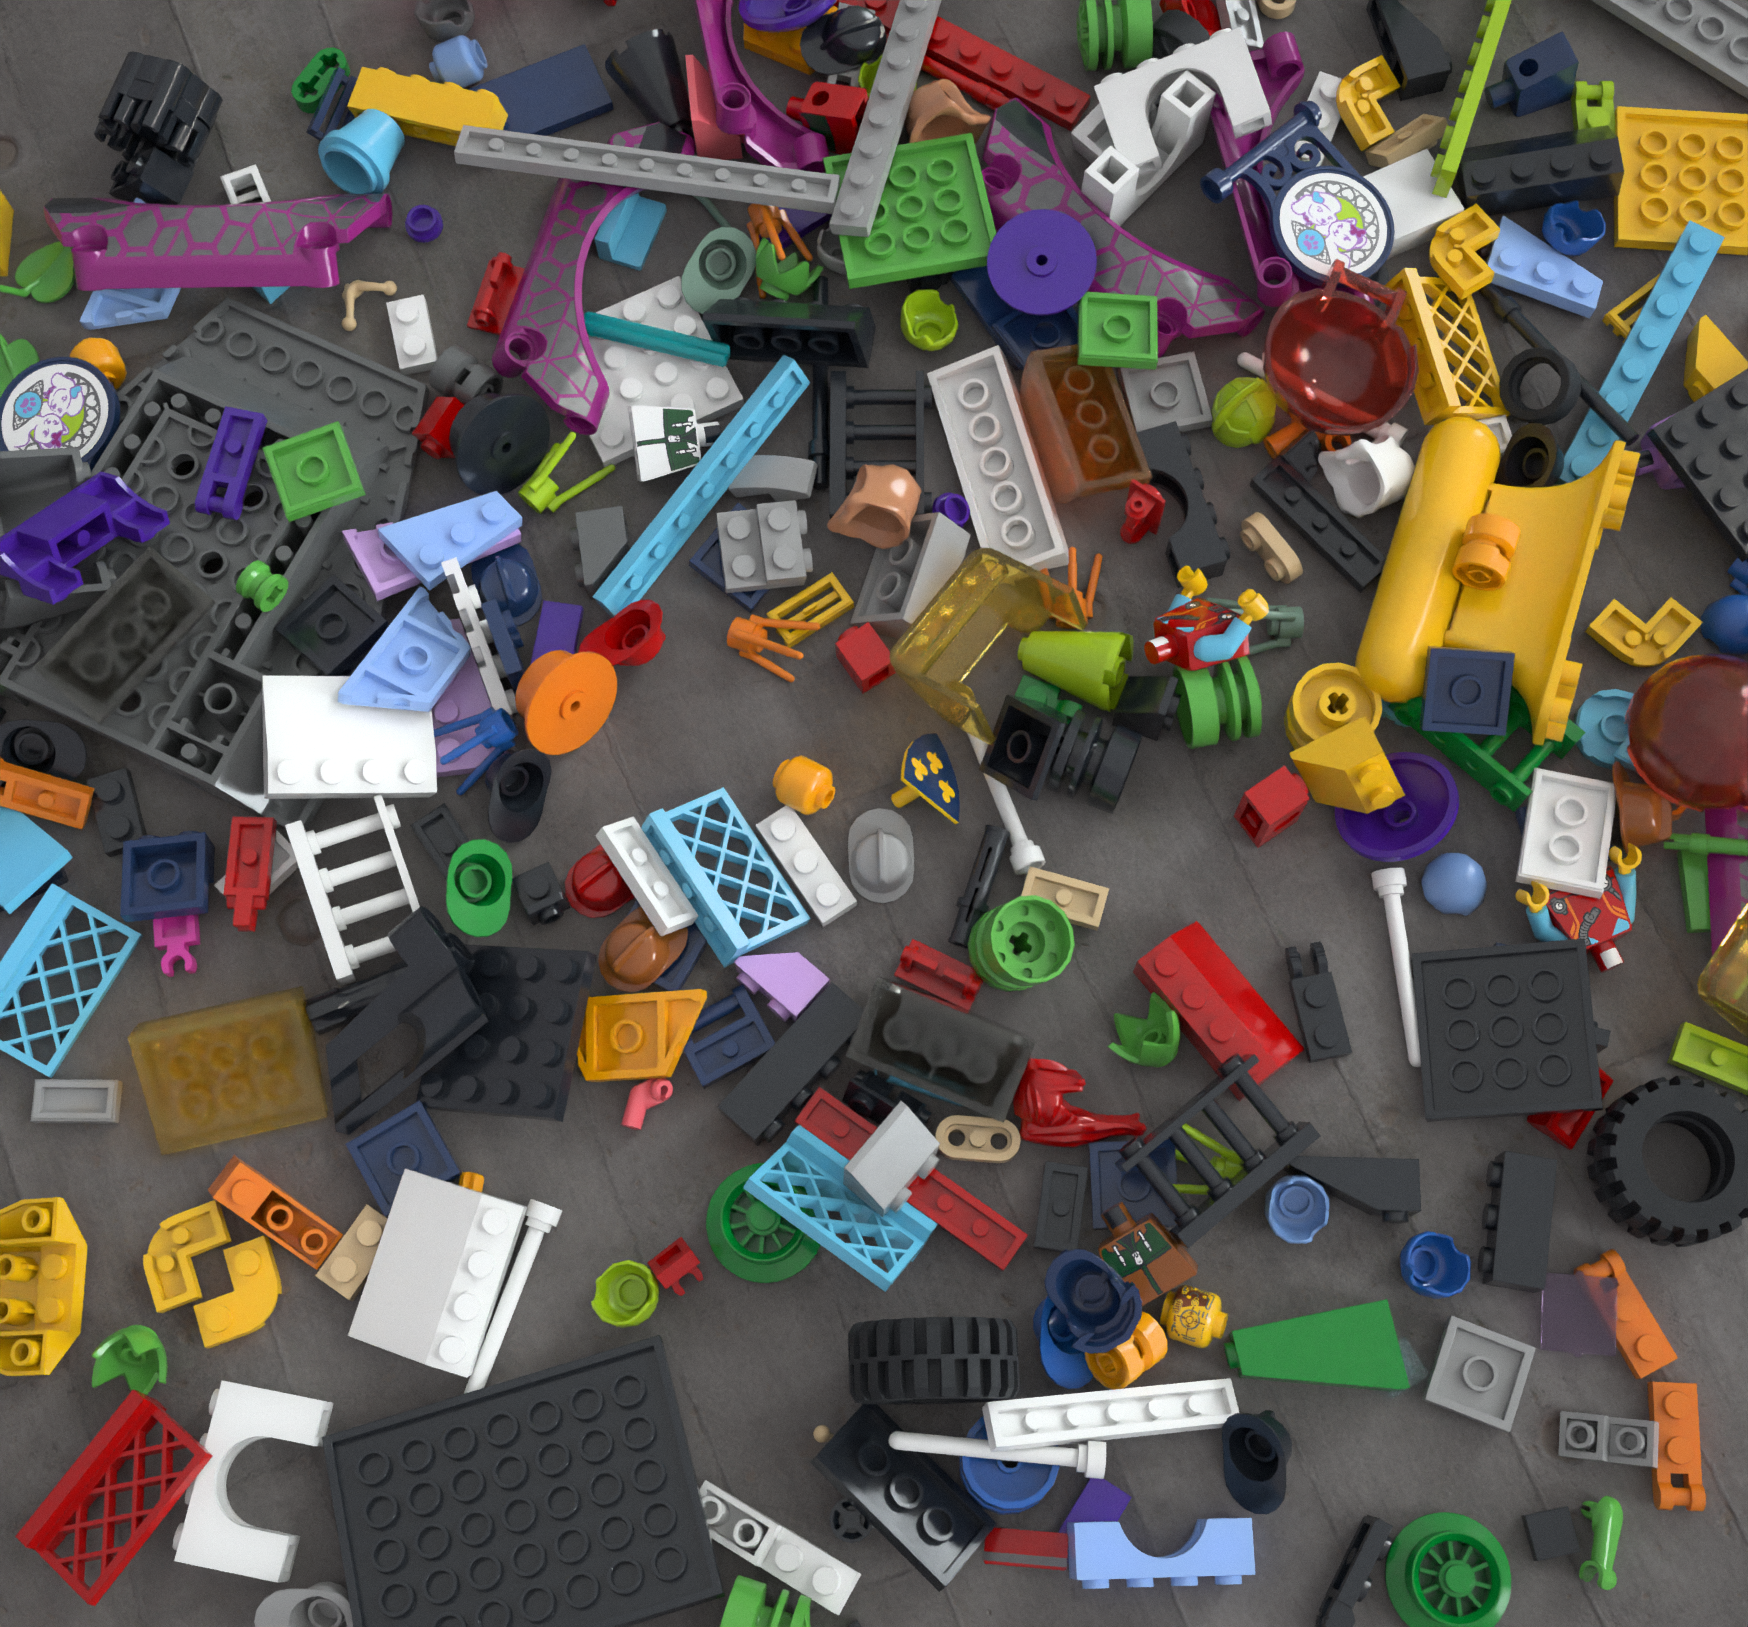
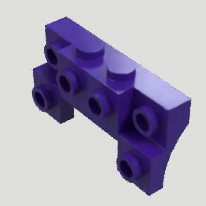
M101 471L0 537V575L18 580L23 595L54 605L66 599L68 594L83 585L80 571L72 568L117 536L140 543L152 539L157 532L170 524L167 511L139 497L119 476Z

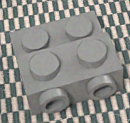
M796 500L757 504L756 509L716 513L715 518L725 593L804 585L807 577L806 572L813 571L810 548L803 549L801 534H807V518L805 510L797 511Z

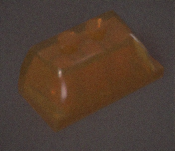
M1077 344L1031 351L1026 360L1021 378L1020 403L1055 501L1067 504L1089 499L1104 492L1126 489L1130 487L1132 479H1135L1142 485L1144 483L1148 484L1152 479V475L1112 367L1077 365Z

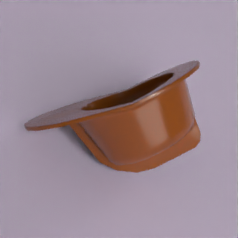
M1614 762L1612 776L1620 810L1621 838L1626 854L1628 855V843L1640 849L1642 846L1670 839L1672 835V807L1669 798L1654 785L1632 783L1623 765L1620 762Z
M641 906L638 907L607 936L600 947L598 962L601 974L608 984L620 991L636 992L646 989L660 977L686 947L688 938L687 927L660 936Z

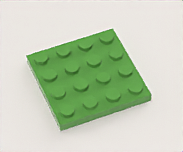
M972 133L897 145L869 237L838 235L849 289L987 266L988 251L996 235V230ZM851 153L823 158L825 173L840 175L839 191Z

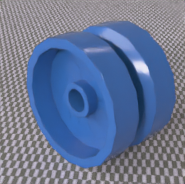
M984 1416L968 1431L966 1438L988 1440ZM959 1456L960 1479L967 1494L981 1508L999 1515L1020 1514L1036 1506L1054 1485L1060 1467L1059 1465L1018 1462L1016 1467L1006 1468L1001 1460Z

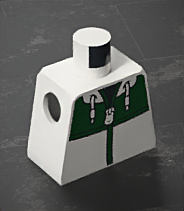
M628 406L638 481H648L696 466L701 460L700 447L712 446L721 435L718 421L697 424L694 408Z

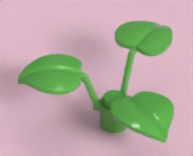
M58 241L33 252L20 263L15 273V280L22 289L0 285V292L20 297H27L32 294L33 298L40 303H51L61 299L70 291L75 280L71 254L73 247H63L61 242ZM0 333L1 398L10 382L23 370L39 362V356L35 347L27 340L17 339L8 345Z

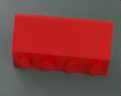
M1198 921L1170 935L1137 961L1133 973L1150 994L1155 992L1168 1004L1171 1010L1177 1013L1180 1030L1218 1076L1221 1074L1218 1067L1232 1055L1238 1053L1242 1057L1244 1054H1255L1260 1061L1247 1072L1260 1086L1305 1050ZM1235 1083L1228 1087L1239 1101L1245 1098Z

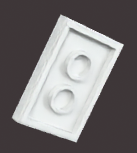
M1535 768L1531 778L1530 789L1532 792L1528 797L1515 882L1531 885V881H1535L1549 889L1600 899L1604 891L1616 804L1614 783Z

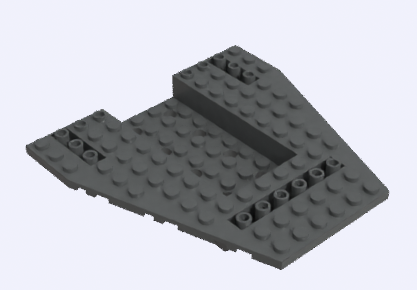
M227 297L193 326L194 332L177 347L173 344L162 353L164 358L153 368L150 369L147 366L117 392L120 402L119 427L91 471V477L101 471L119 476L139 497L158 508L166 510L170 524L157 532L152 539L143 543L117 536L95 551L97 561H104L107 569L112 568L116 577V592L111 593L113 594V601L108 608L96 610L94 605L22 627L0 628V694L26 707L31 701L149 757L163 772L257 817H274L278 827L286 830L285 825L301 820L307 831L325 798L264 799L262 676L325 675L278 634L275 627L333 574L385 619L389 596L379 601L376 600L343 540L342 531L355 528L357 532L374 530L376 525L391 522L394 524L404 520L420 440L412 435V432L425 415L429 389L426 384ZM225 406L263 413L268 420L245 490L243 509L238 520L224 518L222 513L213 512L211 515L197 513L195 510L196 495ZM339 421L366 495L289 522L284 513L262 448ZM184 461L195 462L194 468L189 474L184 476L176 474V469L180 463ZM218 487L216 496L225 497L227 488ZM252 492L263 493V499L258 505L253 507L244 505V500L248 494ZM213 558L223 559V566L218 572L214 574L204 573L205 564ZM257 560L266 563L270 567L272 574H281L289 582L284 598L275 608L268 612H262L254 605L253 599L243 598L236 592V583L239 576L248 565ZM176 625L182 626V635L178 640L174 642L164 641L163 636L168 628ZM376 642L339 676H351ZM71 662V670L67 676L61 679L53 678L54 668L59 663ZM133 694L141 695V703L137 709L131 712L122 710L123 701L128 696Z

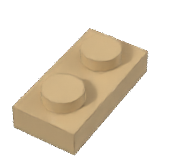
M1422 114L1366 150L1365 154L1369 165L1384 168L1419 151L1434 147L1437 144V140L1443 136L1448 125L1446 118Z
M1030 866L1021 896L1037 895L1051 900L1065 912L1071 924L1098 931L1109 888Z
M366 1204L315 1276L348 1300L354 1301L366 1284L388 1218Z

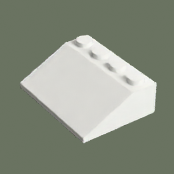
M262 676L264 799L374 798V796L380 794L383 798H430L437 793L436 747L432 711L424 712L342 704L338 702V692L350 676Z
M405 1169L348 1336L419 1363L466 1378L472 1374L525 1218L527 1206Z

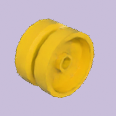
M1344 663L1322 664L1309 670L1297 683L1284 715L1285 733L1295 750L1363 716H1366L1373 732H1375L1383 710L1381 695L1364 687L1360 682L1362 678L1357 667Z

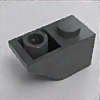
M622 506L575 512L577 527L570 528L573 550L580 551L582 562L575 564L578 587L586 588L590 600L594 599L593 595L630 550L627 521Z

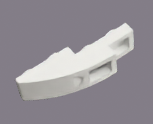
M706 1480L700 1488V1494L712 1539L755 1566L761 1567L805 1596L812 1598L813 1601L834 1614L839 1615L861 1576L859 1572Z

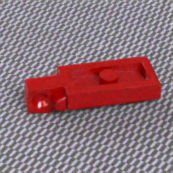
M233 816L223 895L227 898V908L234 909L233 926L239 932H255L258 910H266L270 894L277 821L274 817Z

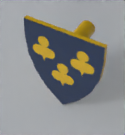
M937 733L924 734L912 741L906 749L900 780L907 786L892 794L891 800L897 808H901L921 796L954 824L959 823L960 802L955 772Z

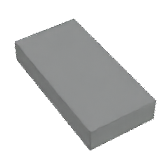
M35 1079L30 1121L34 1123L119 1124L123 1082L119 1080Z

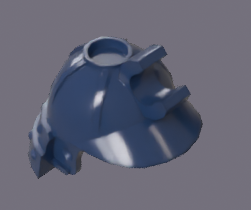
M1065 1249L1052 1261L1047 1269L1044 1282L1048 1296L1066 1317L1070 1331L1076 1335L1071 1347L1091 1354L1106 1353L1130 1339L1142 1315V1301L1139 1289L1136 1288L1133 1282H1124L1122 1277L1105 1261L1084 1249L1070 1251Z

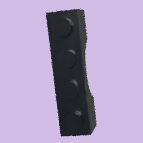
M1176 421L1132 433L1128 453L1139 483L1142 485L1146 483L1167 491L1177 500L1184 515V524L1169 538L1165 552L1177 587H1183L1177 579V574L1186 565L1190 566L1194 573L1199 568L1206 580L1222 576L1227 560L1230 559V550L1224 537L1219 538L1215 528L1217 524L1215 508L1211 502L1206 503L1202 493V490H1204L1203 477L1198 467L1193 468L1190 461L1191 445L1185 433L1180 434Z

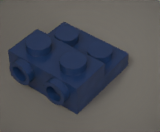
M183 831L175 836L159 837L145 835L138 838V840L123 841L120 916L125 922L208 913L209 883H214L215 846L207 834L198 831Z

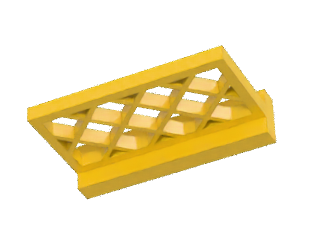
M1403 268L1381 288L1424 425H1435L1451 417L1487 419L1502 415L1510 416L1511 413L1506 410L1500 398V378L1472 294L1462 300L1458 297L1459 307L1445 295L1447 291H1452V289L1441 278L1420 277L1416 268ZM1425 293L1433 299L1431 306L1427 303ZM1439 305L1453 317L1451 323L1436 311ZM1459 323L1469 331L1471 340L1457 329ZM1436 327L1444 333L1442 339L1439 338ZM1450 339L1465 351L1462 357L1447 345ZM1470 356L1480 364L1482 374L1468 363ZM1447 361L1455 367L1453 373L1450 372ZM1461 373L1476 385L1473 391L1458 379ZM1481 391L1491 398L1494 407H1490L1479 397ZM1458 395L1467 402L1465 406H1461Z

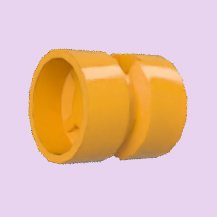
M1485 513L1472 516L1468 520L1462 538L1463 546L1458 550L1452 568L1455 578L1464 585L1484 591L1501 589L1505 585L1511 567V558L1515 554L1521 536L1518 526L1511 520L1495 514Z
M1142 1311L1141 1319L1129 1340L1106 1353L1091 1354L1085 1352V1360L1093 1376L1103 1386L1112 1390L1123 1389L1165 1357L1168 1350L1167 1339L1159 1323L1148 1313Z

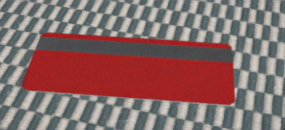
M994 1527L985 1538V1564L1062 1571L1067 1569L1068 1534Z

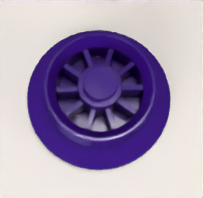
M1049 209L1027 211L1007 221L994 236L987 256L989 279L997 295L1010 307L1020 312L1041 316L1056 314L1075 305L1089 290L1095 276L1097 263L1095 246L1086 229L1071 216Z

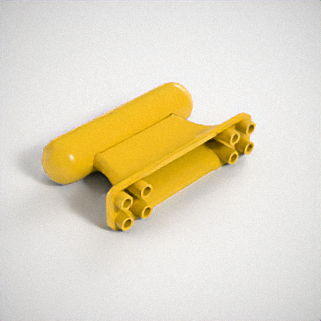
M1451 417L1435 424L1421 445L1414 473L1405 496L1356 654L1355 667L1359 671L1362 678L1360 682L1364 687L1380 694L1383 701L1406 703L1409 699L1423 696L1428 646L1512 651L1515 653L1511 685L1520 693L1531 715L1532 743L1543 746L1545 738L1562 742L1583 665L1582 663L1566 660L1572 631L1594 552L1599 547L1603 529L1620 531L1640 453L1624 450L1626 442L1616 440L1602 462L1590 473L1575 481L1550 487L1507 486L1494 483L1500 463V446L1497 437L1486 424L1469 417ZM1489 513L1502 516L1511 520L1520 529L1521 536L1515 554L1511 558V567L1505 585L1501 589L1494 591H1484L1466 586L1455 578L1452 571L1458 550L1463 546L1462 538L1468 520L1477 514Z

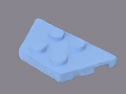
M135 198L134 200L135 203H145L140 198ZM131 288L93 291L79 322L84 329L94 330L168 319L181 288Z
M419 586L339 690L338 702L347 705L430 712L470 657L471 646L460 633L452 628V622L443 611L439 613L431 604L429 593L426 589Z

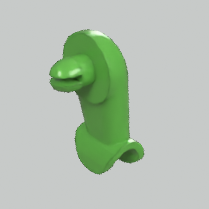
M1604 1496L1599 1503L1594 1501L1582 1503L1591 1508L1590 1512L1581 1509V1513L1587 1519L1592 1520L1594 1537L1591 1560L1584 1561L1581 1565L1579 1577L1581 1580L1589 1582L1599 1572L1598 1587L1604 1590H1611L1617 1583L1613 1564L1623 1523V1511L1620 1503L1615 1498Z

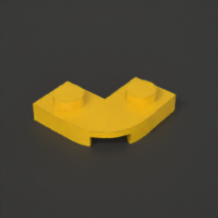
M1383 55L1353 69L1340 81L1336 92L1339 114L1361 152L1395 132L1377 102L1401 87Z
M1477 203L1442 223L1436 229L1429 248V260L1432 268L1461 300L1491 283L1495 274L1475 251L1498 239L1500 228Z
M1672 597L1668 599L1647 624L1617 600L1613 599L1585 632L1619 660L1636 667H1653L1670 659L1703 622Z
M216 1200L173 1215L159 1224L161 1226L160 1229L153 1236L147 1254L143 1255L144 1270L156 1312L165 1313L203 1298L191 1257L232 1242L220 1202Z
M263 1235L223 1250L234 1291L193 1306L205 1348H212L248 1335L266 1325L264 1322L273 1312L278 1294L282 1293L281 1279L267 1236Z

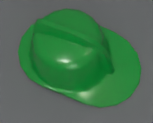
M478 839L462 844L453 853L448 867L445 899L447 913L452 923L463 933L473 937H488L498 932L508 918L512 864L507 853L496 843L486 839Z

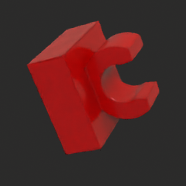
M682 1236L647 1262L663 1287L667 1289L671 1286L674 1292L680 1296L684 1295L685 1291L680 1285L679 1280L685 1274H693L699 1282L703 1280V1274L697 1266L701 1262Z

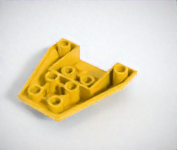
M64 1198L24 1199L0 1210V1374L6 1376L50 1375L81 1333L87 1244Z

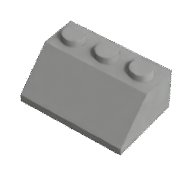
M940 512L914 515L911 520L910 535L903 541L902 545L889 549L876 547L850 624L860 628L869 622L877 634L907 643L936 641L938 632L942 627V620L949 599L954 591V584L961 563L965 558L971 534Z

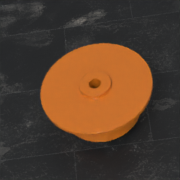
M555 650L542 655L527 668L517 686L515 704L519 715L525 719L524 724L527 738L536 749L549 755L565 754L579 748L598 732L608 718L617 694V676L609 660L594 652L571 654L564 650Z

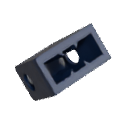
M1564 32L1557 33L1510 57L1504 62L1502 81L1488 86L1484 90L1487 103L1491 109L1508 103L1514 115L1521 117L1571 99L1579 61Z

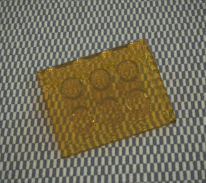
M303 986L140 1022L136 1025L127 1038L161 1155L328 1117L314 1027L305 1008L306 997Z

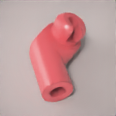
M653 1078L635 1085L630 1090L621 1125L641 1130L646 1110L663 1103L672 1096V1083L666 1078Z

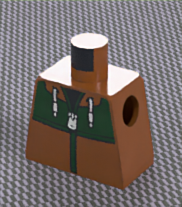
M1123 1201L1100 1214L1112 1236L1100 1243L1098 1248L1099 1255L1103 1261L1122 1277L1124 1282L1128 1281L1135 1284L1136 1288L1139 1289L1142 1306L1197 1274L1198 1265L1183 1246L1178 1244L1169 1233V1230L1153 1213H1149L1135 1222Z

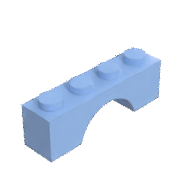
M1252 1518L1197 1519L1193 1533L1188 1541L1179 1550L1162 1557L1149 1556L1133 1546L1125 1536L1119 1522H1067L1069 1579L1082 1580L1083 1589L1109 1588V1579H1126L1127 1587H1154L1153 1578L1170 1577L1171 1586L1198 1585V1576H1215L1216 1585L1242 1584V1575H1255Z

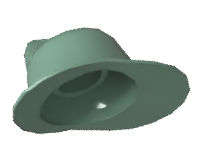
M719 227L710 231L695 249L681 277L682 294L686 303L694 311L704 314L719 299L734 300L741 294L756 266L755 247L752 240L743 231L734 227Z

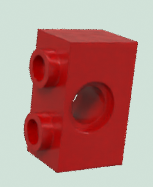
M1284 765L1244 792L1234 818L1257 848H1259L1298 821L1310 799L1307 795L1308 788L1298 774H1291Z

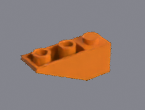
M235 1155L208 1188L209 1193L215 1200L316 1270H318L343 1236L341 1232Z

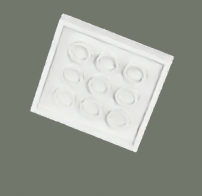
M679 276L596 312L712 341L699 313L686 303L681 291V279ZM588 335L596 360L608 383L610 393L596 434L589 435L604 467L610 464L615 465L634 456L628 406L694 408L697 424L710 422L744 406V399L726 366L720 367Z

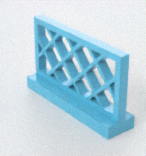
M724 787L667 812L663 808L652 812L643 823L641 829L699 915L694 922L724 968L733 964L739 956L806 925L811 919ZM718 803L727 816L726 822L722 823L705 817L706 808ZM681 819L696 824L693 838L678 833L672 822ZM702 827L723 834L720 847L699 840ZM729 836L744 841L748 847L747 856L726 849ZM696 851L717 857L714 871L699 865L695 859ZM724 860L744 866L742 880L721 873ZM751 869L765 873L770 881L769 889L748 883ZM718 883L739 890L736 904L722 900L717 892ZM746 893L766 899L764 913L743 907ZM773 902L787 906L794 918L784 921L770 916ZM740 917L760 923L759 935L748 939L739 926Z
M52 883L0 962V1020L17 1015L22 1036L8 1041L0 1040V1050L52 1078L143 935ZM76 907L88 915L91 930L68 936L65 920L73 908ZM95 919L108 926L97 928ZM60 929L61 938L54 939ZM117 930L129 937L120 952L104 956L99 938L100 934ZM93 936L98 958L74 963L70 942ZM63 944L68 965L45 971L42 960L44 952L49 947ZM114 960L109 970L107 971L105 962ZM99 964L103 978L97 988L81 992L76 970ZM37 965L38 973L30 975ZM70 972L75 993L51 999L47 977ZM40 979L45 1001L22 1007L19 996L20 989L24 983ZM91 996L87 1004L84 1006L83 998ZM76 1000L80 1015L73 1024L58 1027L53 1005ZM14 1001L15 1009L7 1011L11 1003ZM47 1007L51 1029L28 1035L23 1013ZM68 1032L61 1042L60 1033ZM53 1036L56 1052L46 1066L34 1059L30 1041ZM23 1043L25 1053L13 1046Z
M798 1125L791 1132L786 1143L747 1180L743 1188L886 1292L911 1261L913 1262L919 1255L938 1224L908 1202L897 1213L890 1209L884 1217L880 1216L843 1185L844 1167L848 1164L849 1160L801 1125ZM762 1181L778 1183L781 1192L773 1191ZM791 1185L805 1187L807 1195L794 1194ZM800 1207L813 1209L816 1218L806 1215L800 1210ZM827 1211L840 1212L843 1221L829 1219ZM835 1233L848 1234L851 1243L843 1242ZM862 1236L874 1237L878 1246L865 1245ZM871 1259L884 1260L888 1274L872 1263Z

